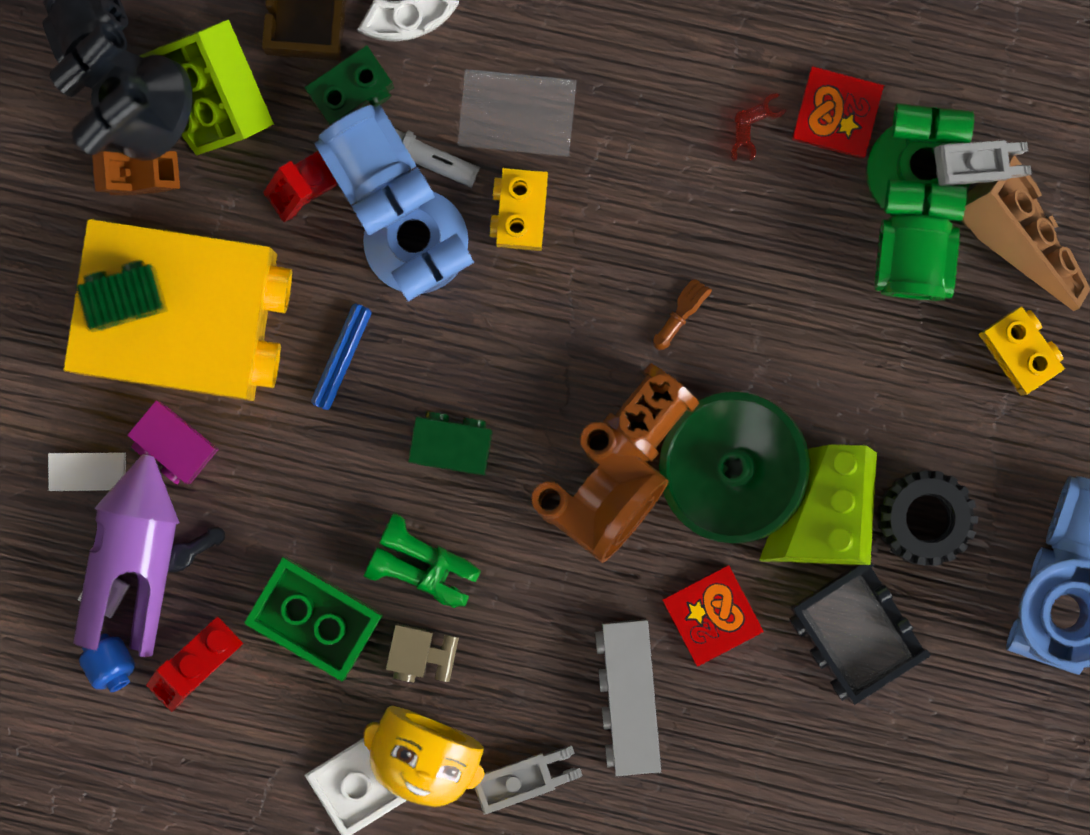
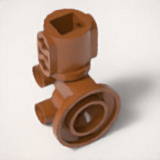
M649 363L642 372L645 375L644 380L615 415L609 413L602 423L595 422L589 424L581 433L580 442L591 463L598 467L582 484L575 496L572 497L560 485L554 482L540 484L532 494L533 507L542 519L549 524H554L601 563L606 562L629 539L663 494L669 480L650 466L647 461L652 462L659 452L655 448L685 411L693 412L699 404L698 400L684 386L652 363ZM667 394H669V396L671 397L670 401H666L661 398L657 402L654 399L655 395L665 397ZM630 423H632L633 425L636 424L638 426H641L644 423L647 427V431H642L638 428L633 431ZM596 440H609L604 450L594 451L591 449ZM549 498H561L560 504L556 509L551 511L544 510V504Z

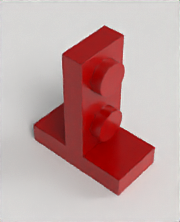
M316 151L295 165L290 161L281 166L263 193L285 223L296 216L302 206L339 184L320 152Z
M217 616L173 658L162 664L155 671L146 686L173 712L190 693L244 643Z

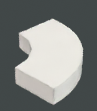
M373 0L357 31L368 37L384 41L414 39L433 31L444 23L455 11L459 1L403 0L389 2L386 0Z

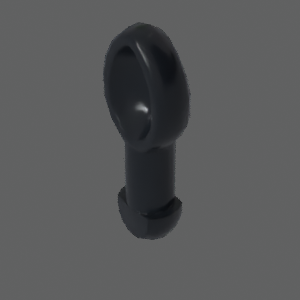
M214 526L207 529L208 532L188 543H174L168 573L186 569L192 564L196 555L214 545H220L225 539L224 530L219 526Z

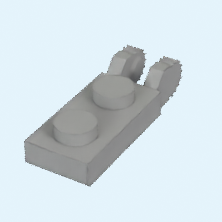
M1005 140L949 144L935 147L934 154L939 186L1004 181L1010 178L1032 175L1031 166L1017 165L1010 167L1008 155L1016 156L1028 151L1027 142L1006 143Z
M570 745L545 755L540 753L484 773L483 779L475 787L483 814L485 815L555 790L556 786L582 777L580 768H570L563 771V773L551 777L547 764L570 758L571 755L575 754L573 747Z

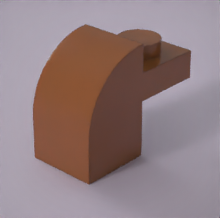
M103 151L92 155L96 192H110V195L126 196L180 189L177 151H167L162 156L148 161L137 160L123 153Z

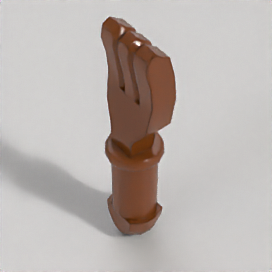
M696 279L691 280L677 299L678 308L676 312H671V317L658 335L655 334L653 346L657 350H664L671 345V340L682 325L686 324V319L698 310L700 305L710 295L712 289L707 286L705 287L703 283Z

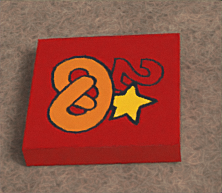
M812 66L792 140L864 159L884 85Z
M729 565L662 599L697 667L764 632Z

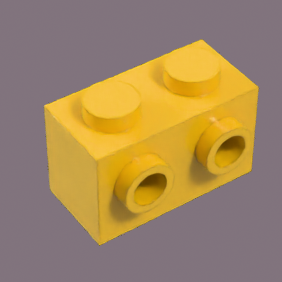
M503 168L502 178L495 177L493 200H500L499 215H491L490 237L497 238V247L542 251L548 172ZM519 186L527 190L523 195H517L513 191ZM518 223L524 229L519 233H514L510 230V227Z
M1023 307L1013 310L978 334L1020 396L1028 395L1065 369L1060 362L1064 358L1058 347L1052 341L1048 343L1039 332L1042 329L1040 321L1031 310L1025 311ZM1011 329L1015 330L1016 339L1012 337ZM1033 360L1037 362V370L1033 367Z

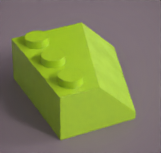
M229 19L139 55L143 58L150 55L165 56L178 62L187 72L192 87V108L182 137L196 156L244 140L274 125Z
M825 445L808 449L810 476L803 501L793 517L779 530L768 536L759 561L871 565L877 452L866 445Z

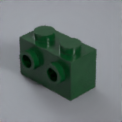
M366 45L304 88L331 126L343 117L363 107L382 105L392 96L389 92L394 89V85ZM367 77L373 78V80L370 83H362V81ZM336 98L342 99L341 102L337 105L331 104V102Z

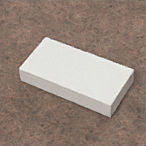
M48 453L49 491L111 490L126 473V453Z

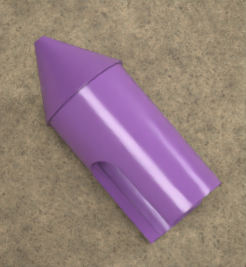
M142 454L94 508L97 510L95 519L97 531L94 545L89 552L73 643L84 648L97 650L113 580L123 573L135 572L138 578V588L129 648L139 651L140 657L153 656L176 524L180 522L154 456Z

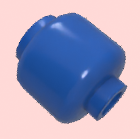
M105 633L100 635L97 650L82 647L83 653L79 657V664L94 689L102 690L108 688L110 692H115L130 683L128 676L134 671L135 662L121 638L110 637Z

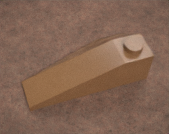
M1016 156L1009 158L1010 167L1022 165ZM1029 175L1010 178L1004 181L981 182L967 193L965 213L962 220L964 225L971 229L978 240L1071 310L1076 311L1080 309L1090 291V287L1071 250L1067 247H1061L1054 229L1058 225L1053 215L1046 218L1037 200L1042 194L1032 177Z

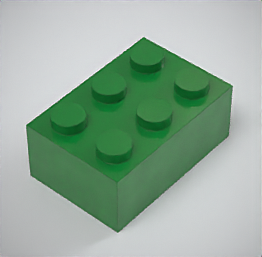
M283 557L244 624L343 682L384 614L289 557Z

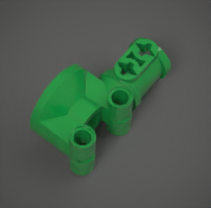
M896 103L892 126L882 133L872 146L866 165L868 187L876 203L885 213L891 215L888 220L882 219L878 239L874 288L875 291H881L882 295L928 301H942L945 298H952L956 280L960 230L959 227H954L949 220H963L970 183L939 186L938 177L931 181L920 180L913 175L910 169V160L917 150H926L934 154V148L941 145L971 143L974 111Z

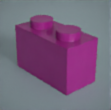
M157 400L127 435L134 441L131 448L140 456L142 454L154 456L157 461L164 465L160 472L177 485L181 480L185 484H191L219 450L164 403Z

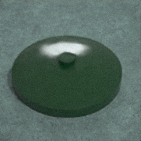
M724 392L699 400V404L693 412L686 410L667 433L662 445L659 473L669 480L663 492L669 507L686 527L696 534L713 541L747 543L771 535L793 517L807 491L810 476V458L801 430L791 416L781 407L754 394Z

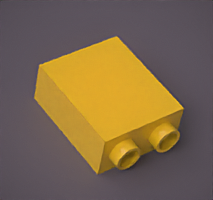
M88 219L78 284L85 283L84 276L100 271H106L107 276L122 272V265L143 260L144 265L151 264L156 268L167 312L97 332L88 331L76 290L64 371L78 375L254 401L256 386L274 388L276 383L281 344L264 341L268 311L286 313L292 285V269L277 267V253L266 246Z

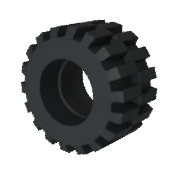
M938 471L912 472L892 483L893 486L884 492L882 496L884 500L882 504H879L877 511L880 513V520L877 521L878 529L882 530L883 536L881 538L885 544L890 546V551L896 556L903 558V560L918 565H941L943 562H950L956 559L958 553H963L968 548L966 545L968 540H973L976 533L972 531L973 525L978 524V515H974L973 512L976 504L974 499L969 498V490L966 486H961L958 483V479L953 476H947L943 472ZM926 495L939 499L947 512L945 530L938 538L929 541L914 537L906 523L907 510L912 501Z

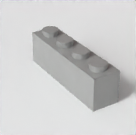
M648 620L602 623V631L595 632L597 654H604L606 669H599L600 692L608 691L609 707H602L604 730L611 729L612 744L605 745L607 768L614 767L616 776L660 773L661 763Z

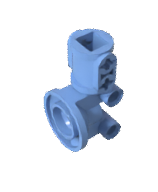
M380 104L376 107L370 105L354 111L328 127L319 135V140L314 144L349 203L352 205L356 202L352 208L365 228L363 238L365 256L371 269L382 282L397 291L403 292L407 301H410L420 294L432 292L445 286L459 271L474 263L468 252V232L462 215L448 199L431 190L418 167L412 170L416 165ZM410 221L425 223L431 233L428 246L417 253H409L403 250L397 241L399 229Z
M1069 476L1061 491L1046 537V543L1052 545L1054 551L1041 547L1035 557L1030 574L1031 580L1021 597L1019 619L1017 618L1011 627L1006 650L1079 675L1083 668L1090 667V479L1076 476V478ZM1062 595H1068L1075 599L1080 609L1077 622L1065 629L1057 628L1051 617L1052 605Z

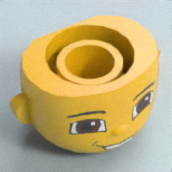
M389 706L380 723L371 722L364 729V744L370 751V766L376 780L390 792L407 801L432 807L444 806L457 800L466 789L475 788L485 775L483 767L479 764L484 750L480 742L455 728L408 709Z

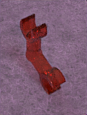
M770 94L764 99L762 104L736 113V143L731 148V158L733 161L737 159V149L740 146H745L749 149L750 161H753L756 156V147L751 142V124L767 117L778 119L784 115L786 110L774 113L768 107L769 101L778 98L780 94Z

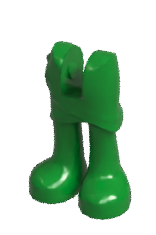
M393 512L379 544L402 552L431 566L424 571L377 546L363 577L373 581H377L384 576L396 578L416 586L418 590L433 595V598L443 605L451 606L452 608L465 607L469 595L460 591L457 587L447 585L444 582L450 571L461 578L476 582L481 570L468 560L448 552L439 545L437 548H434L415 538L406 530L405 519Z

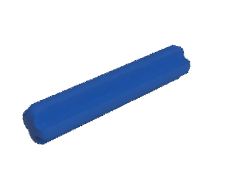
M356 303L352 305L311 399V403L314 406L324 410L331 408L371 316L369 308Z

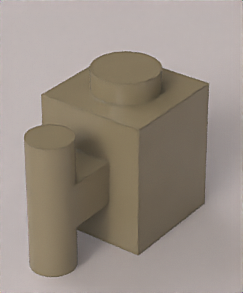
M397 623L394 629L386 670L394 671L393 678L415 682L416 676L424 677L428 662L438 665L435 675L436 680L450 682L459 637L444 634L441 649L431 647L434 631Z

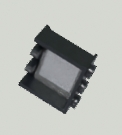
M872 563L871 565H856L790 607L794 616L789 618L791 624L801 638L807 634L815 646L809 650L814 660L821 669L827 666L835 679L830 682L832 688L841 701L848 698L854 705L931 656L929 651L921 646L912 632L913 627L910 622L901 615L892 601L893 596L888 588L880 582L874 573Z

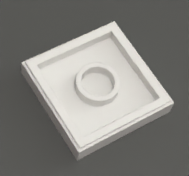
M364 738L305 774L306 779L341 835L354 834L407 801L378 783L370 766V751L364 744Z

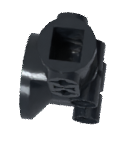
M44 0L43 3L48 16L43 20L42 24L53 55L58 62L50 71V78L53 84L63 94L70 97L76 96L85 86L92 89L91 104L93 110L72 129V137L77 145L86 153L96 155L112 142L124 155L141 161L156 159L169 151L181 137L188 123L192 108V87L185 69L178 62L165 56L150 55L143 58L126 51L127 41L123 30L128 26L129 22L121 0Z

